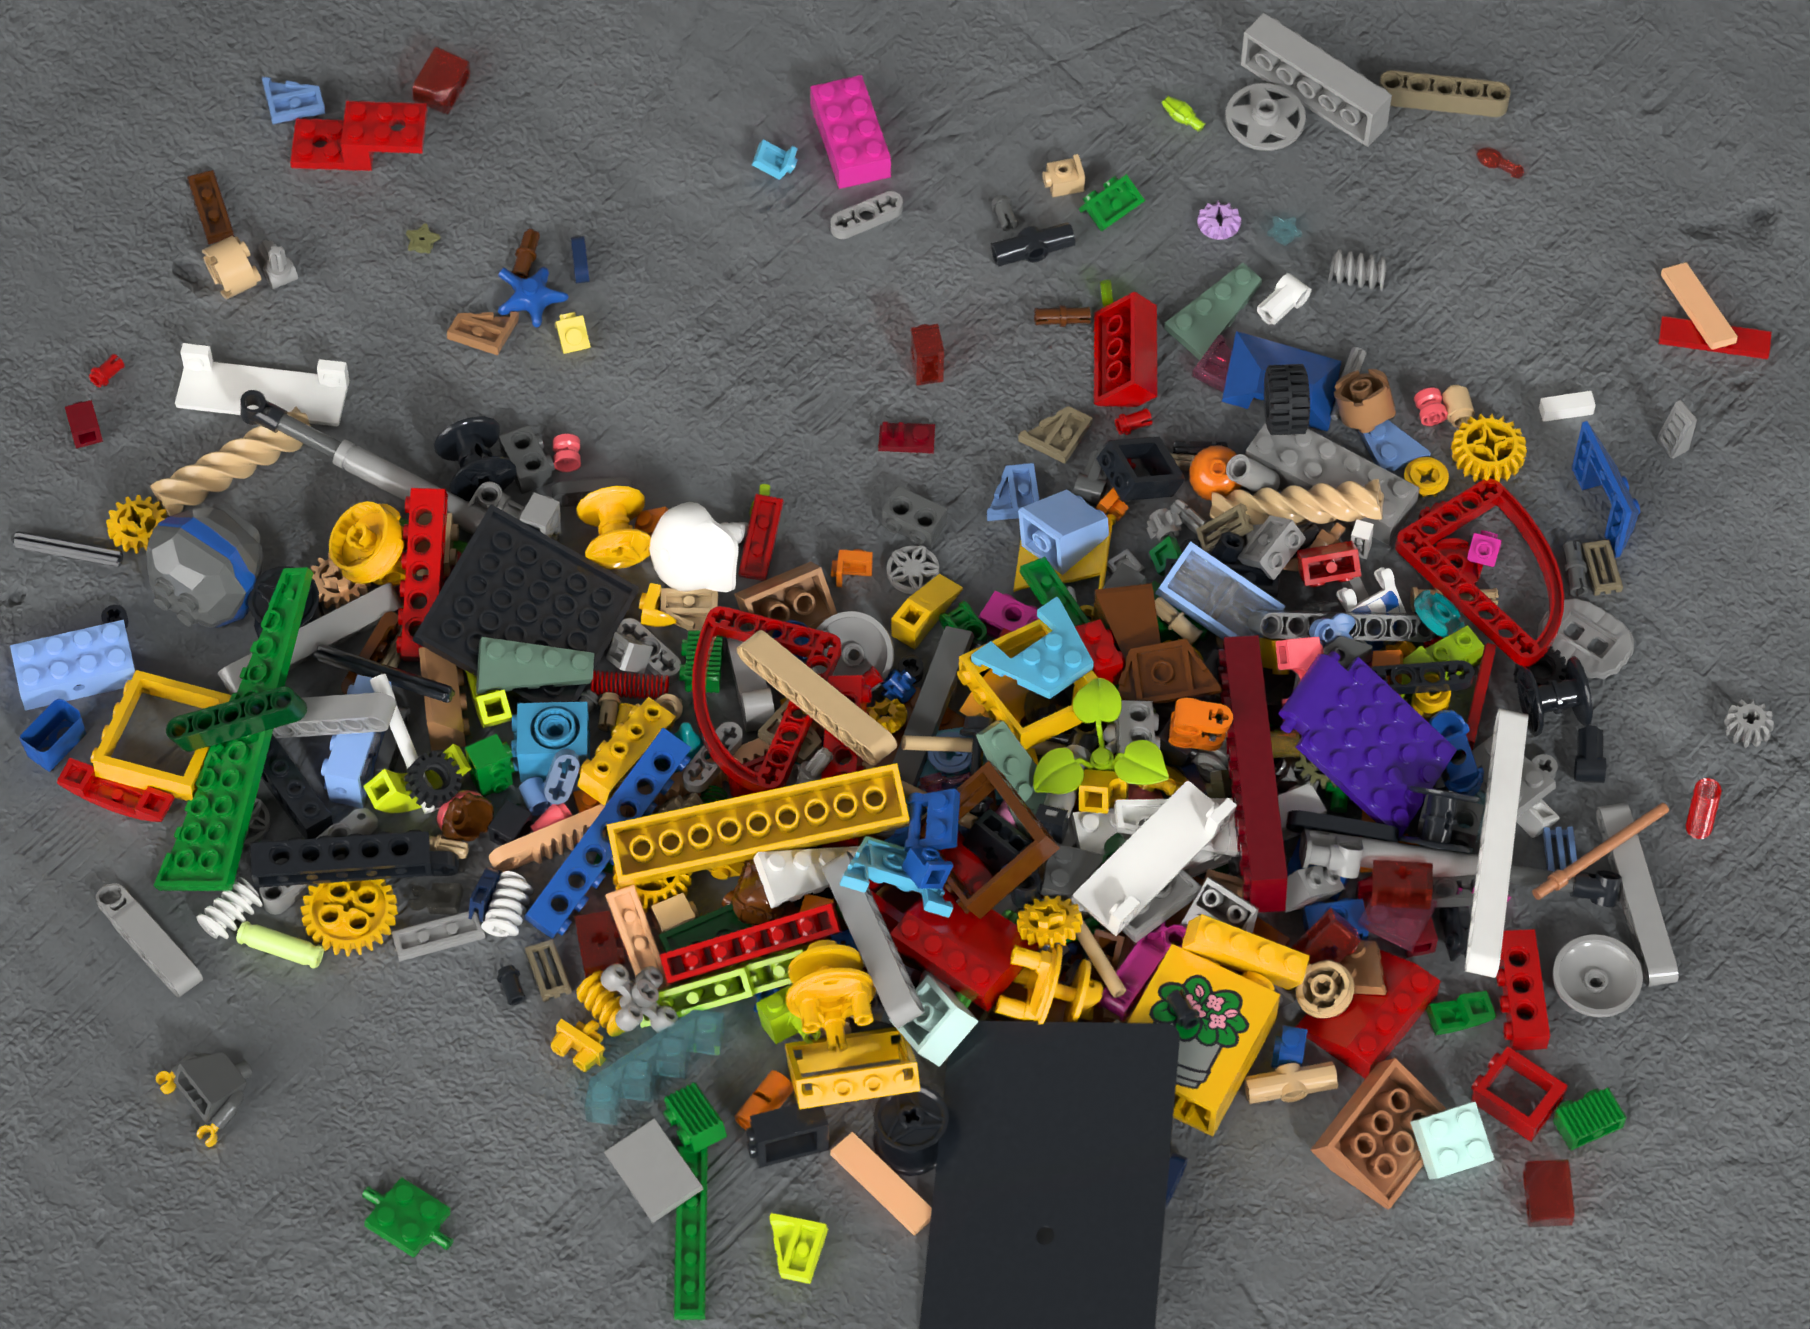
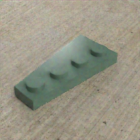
M1241 263L1166 321L1164 329L1203 362L1210 349L1221 339L1222 333L1234 322L1238 312L1247 305L1259 289L1262 278L1246 264Z
M481 637L479 641L476 694L486 693L489 690L512 691L513 688L522 687L535 689L544 685H554V687L590 684L593 680L594 653Z
M1003 720L995 721L977 733L976 737L987 761H990L1005 775L1036 815L1039 805L1044 803L1047 793H1036L1034 790L1033 779L1037 765ZM1008 806L1018 830L1030 838V833Z

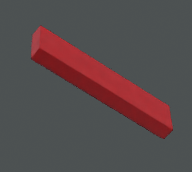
M1662 316L1658 344L1768 359L1772 332L1731 326L1738 336L1736 343L1711 350L1691 320Z
M1491 643L1485 644L1467 722L1469 732L1466 735L1471 750L1474 749L1497 646Z

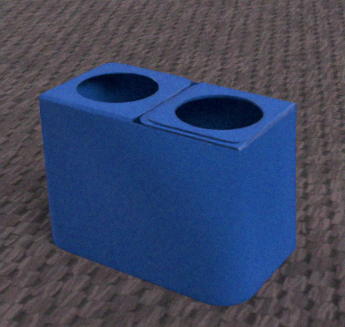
M57 699L20 735L19 739L28 758L48 772H51L83 739L86 731L79 710L65 700ZM64 727H70V728L57 740V733H58V731H59L60 729L64 728ZM51 747L45 752H40L42 748Z

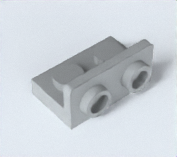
M1270 515L1238 555V559L1243 565L1261 568L1269 579L1274 580L1306 538L1293 520Z

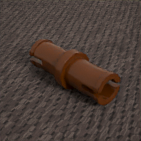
M1059 305L1058 308L1034 309V313H1036L1034 314L1035 326L1059 324L1060 327H1066V324H1090L1091 321L1089 319L1091 318L1089 306L1066 308L1065 305Z

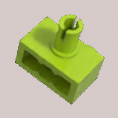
M793 984L756 1003L761 1026L775 1044L797 1033H800L806 1043H813L809 1034H811L815 1041L819 1039L821 1035L820 1029L815 1033L803 1032L801 1018L792 1014L787 1008L786 994Z

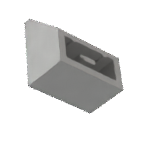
M1208 877L1183 919L1181 926L1187 928L1190 920L1203 914L1252 933L1258 908Z

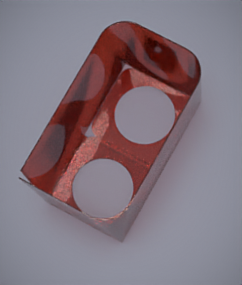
M434 48L413 84V101L427 104V107L448 115L470 78L469 61L441 48Z
M1569 1160L1526 1161L1522 1175L1528 1226H1572L1574 1221V1201Z

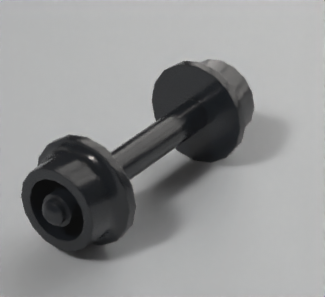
M981 713L977 716L965 717L964 727L959 733L962 736L973 738L970 777L983 764V750L976 734L995 722V719L984 717ZM986 796L968 813L982 816L989 809L990 804L994 802V798Z

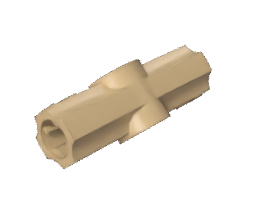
M1332 1061L1303 1067L1297 1063H1288L1278 1067L1274 1072L1246 1076L1244 1085L1249 1104L1282 1099L1284 1102H1295L1303 1099L1309 1093L1338 1089L1336 1068Z

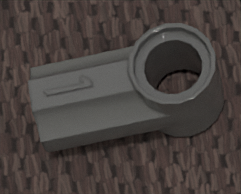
M1103 449L1092 451L1083 474H1079L1073 490L1074 495L1081 496L1085 501L1097 505L1105 496L1108 480L1096 459Z

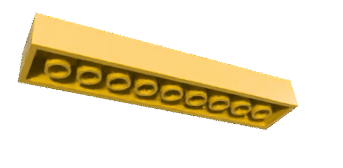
M896 763L607 824V830L617 879L621 888L752 860L757 852L800 850L908 827L910 819Z

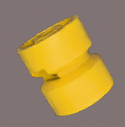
M1437 674L1424 675L1428 682L1434 683L1440 679ZM1451 691L1414 693L1411 707L1429 723L1436 713L1448 710Z

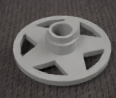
M1258 83L1240 89L1231 97L1226 107L1225 120L1229 132L1237 141L1253 149L1270 151L1284 148L1298 139L1305 126L1306 114L1302 102L1290 90L1275 84ZM1267 91L1279 93L1287 98L1273 100ZM1250 93V105L1234 106L1239 99ZM1298 110L1299 124L1297 129H1295L1287 118ZM1233 121L1248 126L1247 137H1244L1236 129ZM1270 134L1283 139L1274 143H1262Z

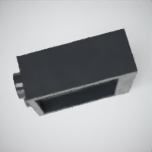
M1160 436L1109 440L1096 458L1122 501L1173 497L1186 479ZM1127 459H1141L1151 476L1137 477Z
M798 1104L750 1116V1128H746L747 1147L750 1158L757 1159L759 1168L829 1150V1124L823 1106L799 1109Z

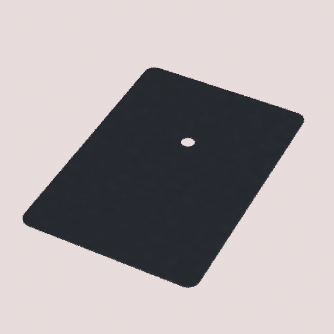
M978 1021L947 1057L943 1100L947 1104L949 1121L946 1131L938 1143L919 1329H1155L1180 1034L1176 1027L1163 1023L1044 1022L1043 1024H1038V1022ZM1043 1227H1049L1054 1232V1238L1049 1244H1040L1037 1241V1232Z

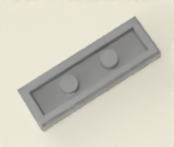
M476 910L472 919H468L469 911L392 931V938L399 962L485 939L478 910Z

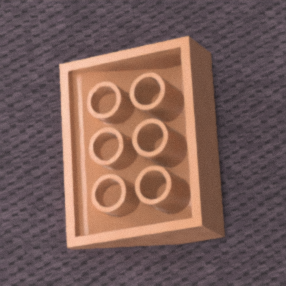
M1396 1058L1377 1063L1311 1148V1151L1332 1172L1386 1209H1390L1424 1165L1410 1121L1447 1109Z

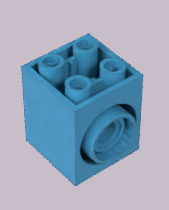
M587 702L517 703V714L512 715L514 740H512L511 747L514 769L519 771L520 782L533 777H540L545 782L553 757L558 751L563 749L575 751L579 757L580 767L586 759L590 760V723ZM571 759L560 762L562 764V773H565L568 765H572Z

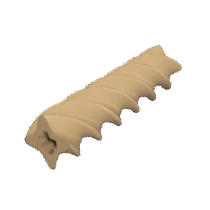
M296 406L291 412L287 413V415L310 426L307 415L301 413ZM258 426L247 432L243 438L229 441L219 451L202 456L194 465L184 466L178 469L170 478L158 480L150 485L157 501L161 503L162 509H165L170 517L181 513L184 505L194 506L201 504L206 499L209 491H225L230 486L233 478L245 479L250 477L257 465H271L275 463L281 451L295 452L299 450L303 443L280 431L274 433L263 426Z
M1373 479L1364 486L1354 481H1346L1336 489L1328 484L1319 483L1308 491L1300 486L1292 485L1285 488L1281 493L1268 487L1258 490L1253 495L1240 489L1232 491L1226 497L1212 492L1210 517L1214 519L1242 503L1247 507L1246 514L1250 516L1249 524L1251 525L1264 524L1270 515L1291 519L1297 526L1306 524L1309 521L1327 524L1337 519L1346 522H1354L1356 519L1361 520L1365 517L1381 520L1383 519L1384 494L1381 491L1379 479ZM1239 516L1235 517L1234 519L1228 521L1227 523H1225V524H1223V525H1228V524H1230L1231 522H1233V521H1235L1236 519H1238Z

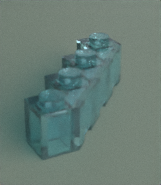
M694 1009L590 1078L585 1101L586 1121L616 1125L621 1098L651 1102L656 1075L686 1079L690 1052L720 1056L725 1030L724 1013Z

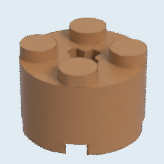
M1368 369L1369 373L1360 374L1359 370L1353 371L1336 382L1334 396L1341 421L1347 427L1359 429L1361 433H1368L1373 431L1375 426L1395 416L1396 410L1386 374L1380 370Z

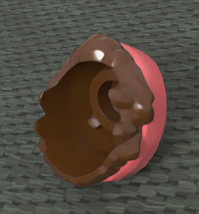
M471 790L458 792L451 800L444 803L438 811L437 824L442 831V835L457 841H474L479 837L480 833L488 831V826L494 819L492 803L480 793Z

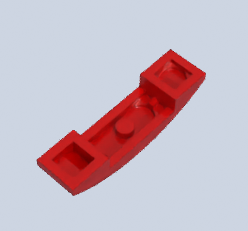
M69 758L57 779L58 785L95 805L121 815L145 821L162 822L175 799L174 795L149 786L144 790L95 777L94 766L73 758Z

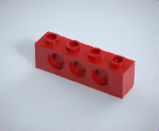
M1535 929L1503 931L1500 969H1498L1496 981L1497 986H1502L1503 995L1500 996L1501 1013H1506L1507 1022H1504L1505 1040H1510L1511 1049L1514 1051L1547 1049L1550 1030ZM1511 961H1518L1522 965L1515 966L1511 963ZM1520 987L1525 989L1526 992L1520 993L1517 992L1514 988ZM1525 1014L1529 1016L1530 1019H1522L1518 1015Z

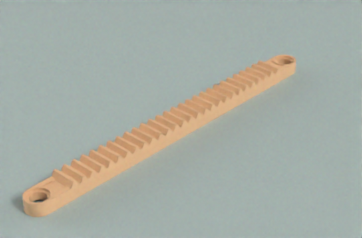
M813 719L811 728L817 732L819 737L824 736L825 728ZM757 738L741 745L733 757L741 764L766 755L770 745ZM713 758L706 760L710 763H715ZM721 770L710 785L722 788L723 781L729 782L728 775ZM678 771L672 775L670 779L674 783L665 796L659 793L653 801L657 804L655 809L659 808L666 800L673 796L681 795L683 798L686 794L691 793L684 787L683 771L682 773ZM701 773L696 778L691 776V781L694 782L696 779L701 781ZM647 784L638 788V791L643 795H648L652 793V788ZM603 804L597 805L496 848L489 855L493 868L502 872L511 871L532 861L541 864L542 857L544 856L551 860L553 859L554 852L562 855L566 847L572 851L574 844L579 843L605 806ZM623 805L620 807L622 816L626 818L635 816V811L631 806ZM607 829L603 830L604 837L606 836Z

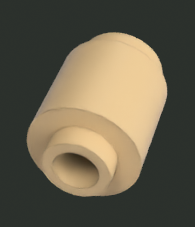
M1460 385L1448 387L1442 394V402L1448 412V421L1452 423L1453 427L1459 428L1462 422L1467 423L1470 417L1473 418L1475 414L1466 387Z

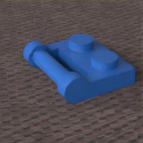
M954 788L925 794L910 793L908 795L910 822L908 839L905 840L904 848L907 853L910 848L918 844L923 847L934 848L935 850L957 847L960 792ZM928 807L926 838L920 839L922 808Z

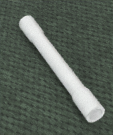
M386 674L378 675L370 680L374 693H384L395 699ZM396 704L389 725L408 769L418 758V755ZM424 773L425 782L429 787L433 788ZM426 802L421 805L424 814L439 809L435 808L434 805L431 808H425Z

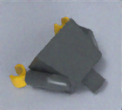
M193 1052L174 1065L170 1073L167 1071L159 1072L156 1075V1082L158 1085H161L168 1081L160 1088L164 1094L172 1093L177 1085L205 1122H212L210 1126H202L197 1131L199 1140L206 1133H211V1137L205 1142V1145L212 1147L217 1142L216 1131L218 1129L222 1130L240 1107L244 1099L245 1079L252 1076V1069L246 1061L234 1065L227 1055L222 1052L214 1054Z

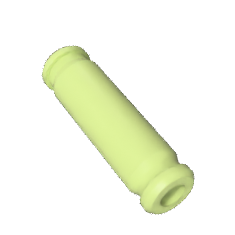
M248 921L242 922L237 932L236 939L239 944L245 943L251 948L302 965H310L311 968H317L323 958L324 949L320 945L315 946L311 942L257 924L252 925Z

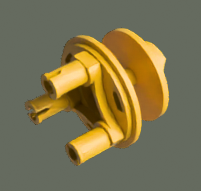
M819 940L809 944L808 949L796 956L789 964L788 975L793 985L787 991L786 1005L792 1014L801 1018L803 1032L815 1033L822 1025L827 1035L828 1050L831 1053H837L836 1046L838 1044L839 1051L843 1052L848 1047L843 1028L845 1026V1018L854 1015L855 1023L860 1026L872 1023L873 1016L870 1002L875 996L876 988L872 982V977L861 971L863 960L856 949L845 945H838L833 940Z
M1055 944V948L1051 949L1049 947L1047 951L1042 950L1041 952L1015 945L1010 964L1023 966L1024 968L1013 982L1024 985V988L1027 989V1000L1024 1002L1000 995L997 1000L995 1013L1014 1017L1024 1022L1043 1024L1054 997L1067 1001L1063 1022H1077L1079 1018L1091 1021L1093 1019L1094 1005L1102 998L1103 986L1100 981L1090 979L1091 962L1085 959L1081 961L1071 987L1057 983L1062 962V946L1060 944Z

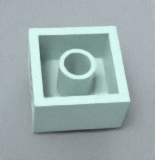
M927 975L915 989L925 1013L899 1029L897 1028V1030L918 1054L940 1067L978 1023V1020L950 988Z
M1476 1102L1459 1105L1410 1121L1429 1180L1438 1179L1494 1160Z

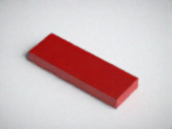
M755 494L738 572L739 577L760 581L767 580L784 503L782 498Z

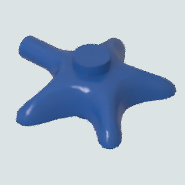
M545 266L541 267L535 275L527 279L517 277L506 268L499 272V277L513 287L514 294L498 308V313L506 315L510 314V312L525 310L530 314L534 327H539L542 324V314L546 306L568 300L569 296L565 292L555 291L546 287L549 271Z

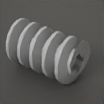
M1338 249L1332 258L1328 282H1331L1334 275L1338 284H1341L1346 277L1348 286H1352L1354 281L1358 279L1359 288H1363L1366 281H1368L1370 290H1373L1376 284L1379 283L1382 292L1387 269L1385 257L1382 256L1378 263H1375L1374 255L1371 254L1366 262L1364 261L1363 253H1359L1355 260L1352 251H1349L1346 257L1343 258L1342 250Z

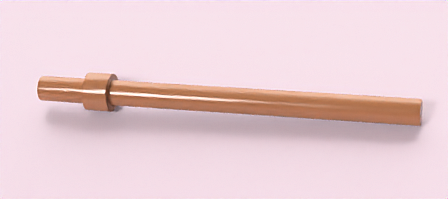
M1663 802L1562 871L1556 870L1548 876L1547 881L1532 890L1533 896L1540 900L1553 890L1559 891L1568 884L1569 879L1669 812L1668 806Z

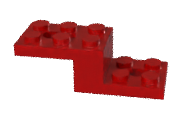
M346 101L344 120L296 118L290 161L291 168L372 171L374 152L423 154L427 104ZM398 124L405 126L400 131L391 129L394 125ZM318 141H325L327 143L324 147L314 146Z

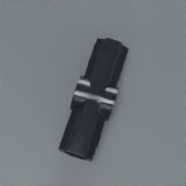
M1068 222L1041 230L1036 226L1027 227L1020 231L1016 237L991 243L993 260L998 267L1025 259L1031 263L1039 262L1046 258L1050 252L1075 246V237L1072 226Z

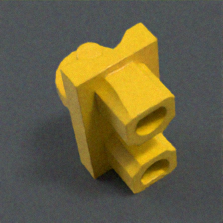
M561 1018L556 1024L557 1034L551 1042V1050L564 1057L571 1048L575 1049L578 1053L573 1058V1063L583 1072H587L595 1063L601 1066L606 1060V1057L603 1056L605 1047L600 1044L604 1037L597 1033L600 1025L598 1022L591 1020L585 1025L578 1021L574 1027Z

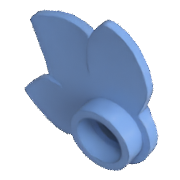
M1337 613L1331 619L1321 618L1315 620L1310 626L1309 634L1310 637H1319L1323 647L1337 636L1353 639L1349 632L1356 621L1351 615Z

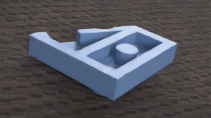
M269 77L262 78L273 124L296 120V118L301 119L325 114L319 86L300 85L292 81H286L285 84L271 82Z
M1389 420L1375 426V429L1371 432H1359L1374 464L1389 472L1405 468L1412 460L1420 457H1430L1431 454L1428 449Z
M1034 463L1008 465L1005 467L1001 482L994 493L993 502L987 510V521L1019 518V509L1039 501Z

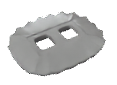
M1570 598L1564 599L1562 621L1558 634L1552 644V652L1554 653L1558 649L1561 652L1560 658L1564 656L1566 659L1565 665L1569 658L1576 656L1580 660L1587 678H1600L1604 680L1610 675L1617 674L1627 664L1629 658L1633 655L1634 639L1624 623L1612 614L1607 613L1589 601ZM1549 610L1538 624L1537 638L1546 627ZM1570 624H1575L1584 630L1577 640H1572L1563 633ZM1593 639H1599L1608 645L1601 655H1596L1588 650L1587 647Z

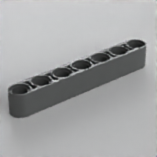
M1256 610L1248 618L1250 632L1254 635L1273 639L1310 638V626L1315 620L1321 618L1331 619L1337 613H1345L1355 619L1356 623L1349 632L1353 640L1427 642L1434 639L1437 635L1422 622L1416 613ZM1267 618V619H1268V626H1267V628L1264 630V629H1263V622H1264V620ZM1293 619L1294 627L1290 630L1289 623ZM1371 621V629L1367 632V624ZM1396 621V622H1397V628H1396L1395 632H1393V631H1392V626H1393L1394 622ZM1422 622V630L1419 633L1418 625Z

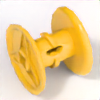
M629 486L606 487L591 492L580 500L576 507L577 516L585 524L598 527L599 536L592 540L586 548V558L606 569L615 570L633 566L650 556L651 536L644 531L633 529V526L628 524L641 513L645 506V496L639 490Z

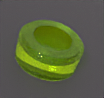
M1111 279L1101 280L1100 282L1102 304L1104 307L1113 303Z

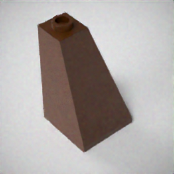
M1152 583L1095 590L1093 621L1101 619L1105 629L1111 631L1114 646L1117 651L1122 652L1125 661L1129 649L1161 643Z

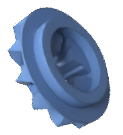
M944 732L936 736L967 738L958 732ZM928 751V760L931 762L934 770L938 769L944 775L946 773L957 775L959 771L967 770L971 764L972 753L956 752L957 756H953L952 760L947 761L945 753L949 752Z

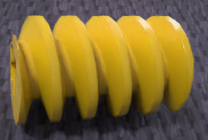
M600 970L587 977L576 990L577 999L584 1003L585 1008L592 1012V1016L599 1020V1024L606 1028V1032L611 1037H616L626 1032L621 1030L615 1022V1016L621 1009L619 1001L622 995L617 997L618 991L605 989L600 980L603 971Z

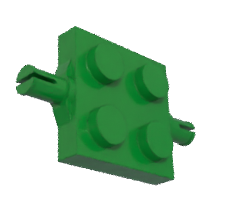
M401 1177L392 1189L384 1195L370 1186L367 1187V1190H364L362 1197L376 1205L375 1209L364 1221L365 1227L411 1257L415 1258L420 1250L432 1241L445 1250H448L449 1246L451 1247L454 1240L440 1232L441 1225L451 1214V1208Z

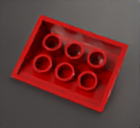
M943 886L945 902L951 901L953 905V910L949 917L925 911L923 901H921L907 912L890 935L899 953L988 1012L999 996L1003 994L1024 968L1023 966L1010 964L1014 946L1017 945L1036 952L1040 948L1037 942L1031 946L1028 945L1027 939H1021L1018 926L993 909L981 919L972 912L966 914L956 903V900L959 898L956 893L952 895Z
M1380 950V963L1384 973L1382 976L1387 990L1386 995L1354 993L1348 1008L1340 1015L1330 1018H1317L1306 1014L1295 1027L1307 1029V1039L1365 1079L1378 1062L1384 1061L1425 1012L1428 1005L1437 997L1441 981L1416 963Z

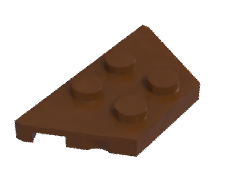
M1187 639L1129 649L1125 661L1126 667L1121 673L1118 682V692L1121 700L1153 701V705L1177 701L1181 698H1195L1223 693L1222 687Z

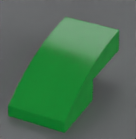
M1487 991L1460 994L1457 1000L1432 1003L1426 1008L1435 1036L1472 1028L1492 1021L1497 1017Z

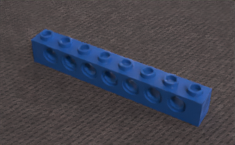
M665 728L661 729L526 913L524 920L551 939L557 933L562 936L572 923L568 919L574 910L580 912L589 900L585 894L591 886L597 889L606 877V874L602 871L607 864L610 863L614 866L610 841L604 838L603 830L607 829V824L650 816L657 807V804L653 801L659 793L665 796L673 785L674 781L670 779L676 770L682 773L690 762L691 758L687 756L691 750L690 746ZM657 759L665 760L669 765V769L664 772L658 771L654 766V761ZM640 782L648 783L652 788V793L648 795L641 794L637 789V784ZM623 805L631 806L635 811V816L632 818L622 816L620 807ZM588 852H596L600 855L601 862L597 865H592L587 862L585 855ZM572 875H578L583 879L584 886L573 888L569 884L568 878ZM560 898L565 901L567 909L563 912H557L552 908L551 901Z

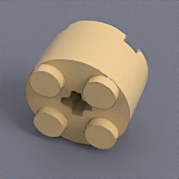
M230 236L202 250V253L206 255L203 258L215 284H222L224 290L220 292L225 299L256 286L258 281H261L257 268L251 266L247 257L251 256L248 247L244 241L240 242L237 236Z

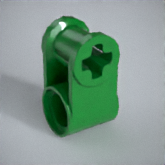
M962 601L956 609L947 614L942 613L939 615V621L944 630L948 626L972 631L974 637L978 640L987 642V628L967 602Z

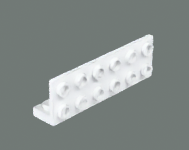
M182 344L181 357L184 370L175 401L177 408L240 415L241 396L248 390H257L265 396V400L287 410V412H291L296 406L301 413L307 415L311 424L339 426L349 385L346 362L319 359L317 366L318 374L213 362L210 346ZM250 405L247 408L253 410L259 407L255 405Z
M1186 781L1073 894V900L1117 936L1232 820L1237 805L1229 798L1221 805L1215 803L1190 781Z

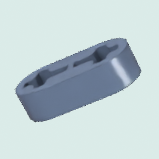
M571 749L558 751L553 757L544 783V794L546 799L552 804L566 802L571 795L576 781L580 762L578 755ZM571 759L572 765H568L565 773H562V764L560 762ZM561 780L563 791H559L557 795L553 794L552 788H556L558 781Z

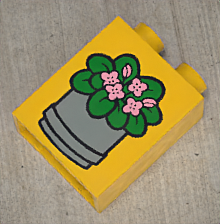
M1171 944L1128 1023L1171 1024L1177 1028L1180 1034L1173 1118L1213 1137L1276 1022L1280 994L1274 992V985L1259 973L1245 971L1240 976L1221 967V964ZM1182 989L1193 1009H1197L1200 1013V1022L1191 1029L1186 1030L1177 1024L1178 1018L1170 1004L1166 1001L1167 996L1175 990L1180 991Z

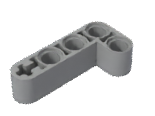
M725 637L745 731H757L774 714L771 690L767 688L766 680L740 659L737 647L743 641Z

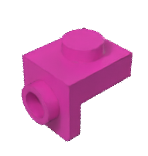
M1481 530V534L1474 533L1467 557L1468 561L1494 567L1502 545V540L1497 539L1498 534Z

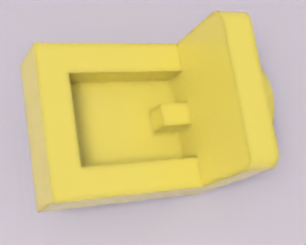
M575 312L560 315V321H556L554 324L558 331L563 354L591 348L583 315L576 317Z

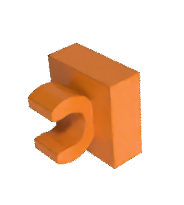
M1113 487L1095 509L1101 510L1105 515L1107 513L1115 515L1118 522L1125 515L1129 507L1119 500L1120 497Z

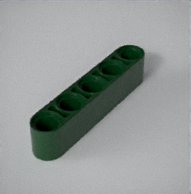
M279 687L176 716L168 722L166 735L184 751H194L300 721L307 712V704L290 687Z

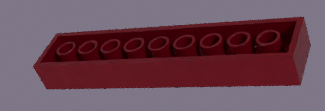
M1259 635L1224 637L1223 649H1218L1219 666H1217L1218 683H1221L1223 693H1220V702L1233 713V720L1230 728L1227 730L1225 745L1226 754H1229L1230 761H1228L1229 779H1232L1233 784L1231 785V798L1237 805L1234 812L1235 827L1238 828V834L1236 835L1237 850L1241 855V859H1239L1240 877H1243L1244 884H1242V897L1257 907L1258 913L1285 911L1288 876Z

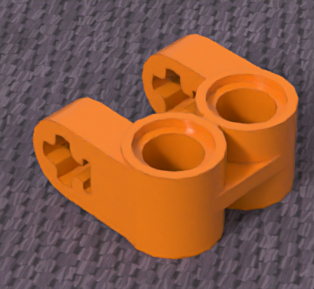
M1194 698L1178 699L1175 711L1171 713L1168 741L1171 745L1180 748H1194L1207 751L1218 750L1223 745L1226 731L1231 726L1233 713L1227 706L1200 701ZM1216 714L1221 715V718L1223 720L1222 724L1216 721ZM1209 733L1215 735V741H1210Z

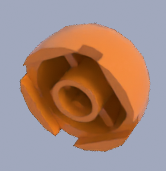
M1221 445L1209 446L1201 450L1193 458L1189 468V482L1194 492L1202 499L1212 501V492L1226 497L1232 491L1241 489L1242 486L1230 480L1226 474L1229 460L1237 454L1232 449Z

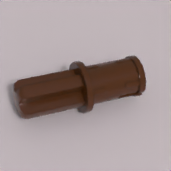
M528 229L524 232L520 248H517L515 252L517 258L512 273L523 279L529 277L532 262L537 258L535 251L540 234L533 229Z

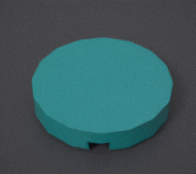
M1425 590L1415 598L1414 607L1419 618L1438 636L1445 638L1465 627L1464 621L1460 623L1458 619L1461 616L1459 610L1443 595L1438 593L1432 595L1430 594L1431 590Z

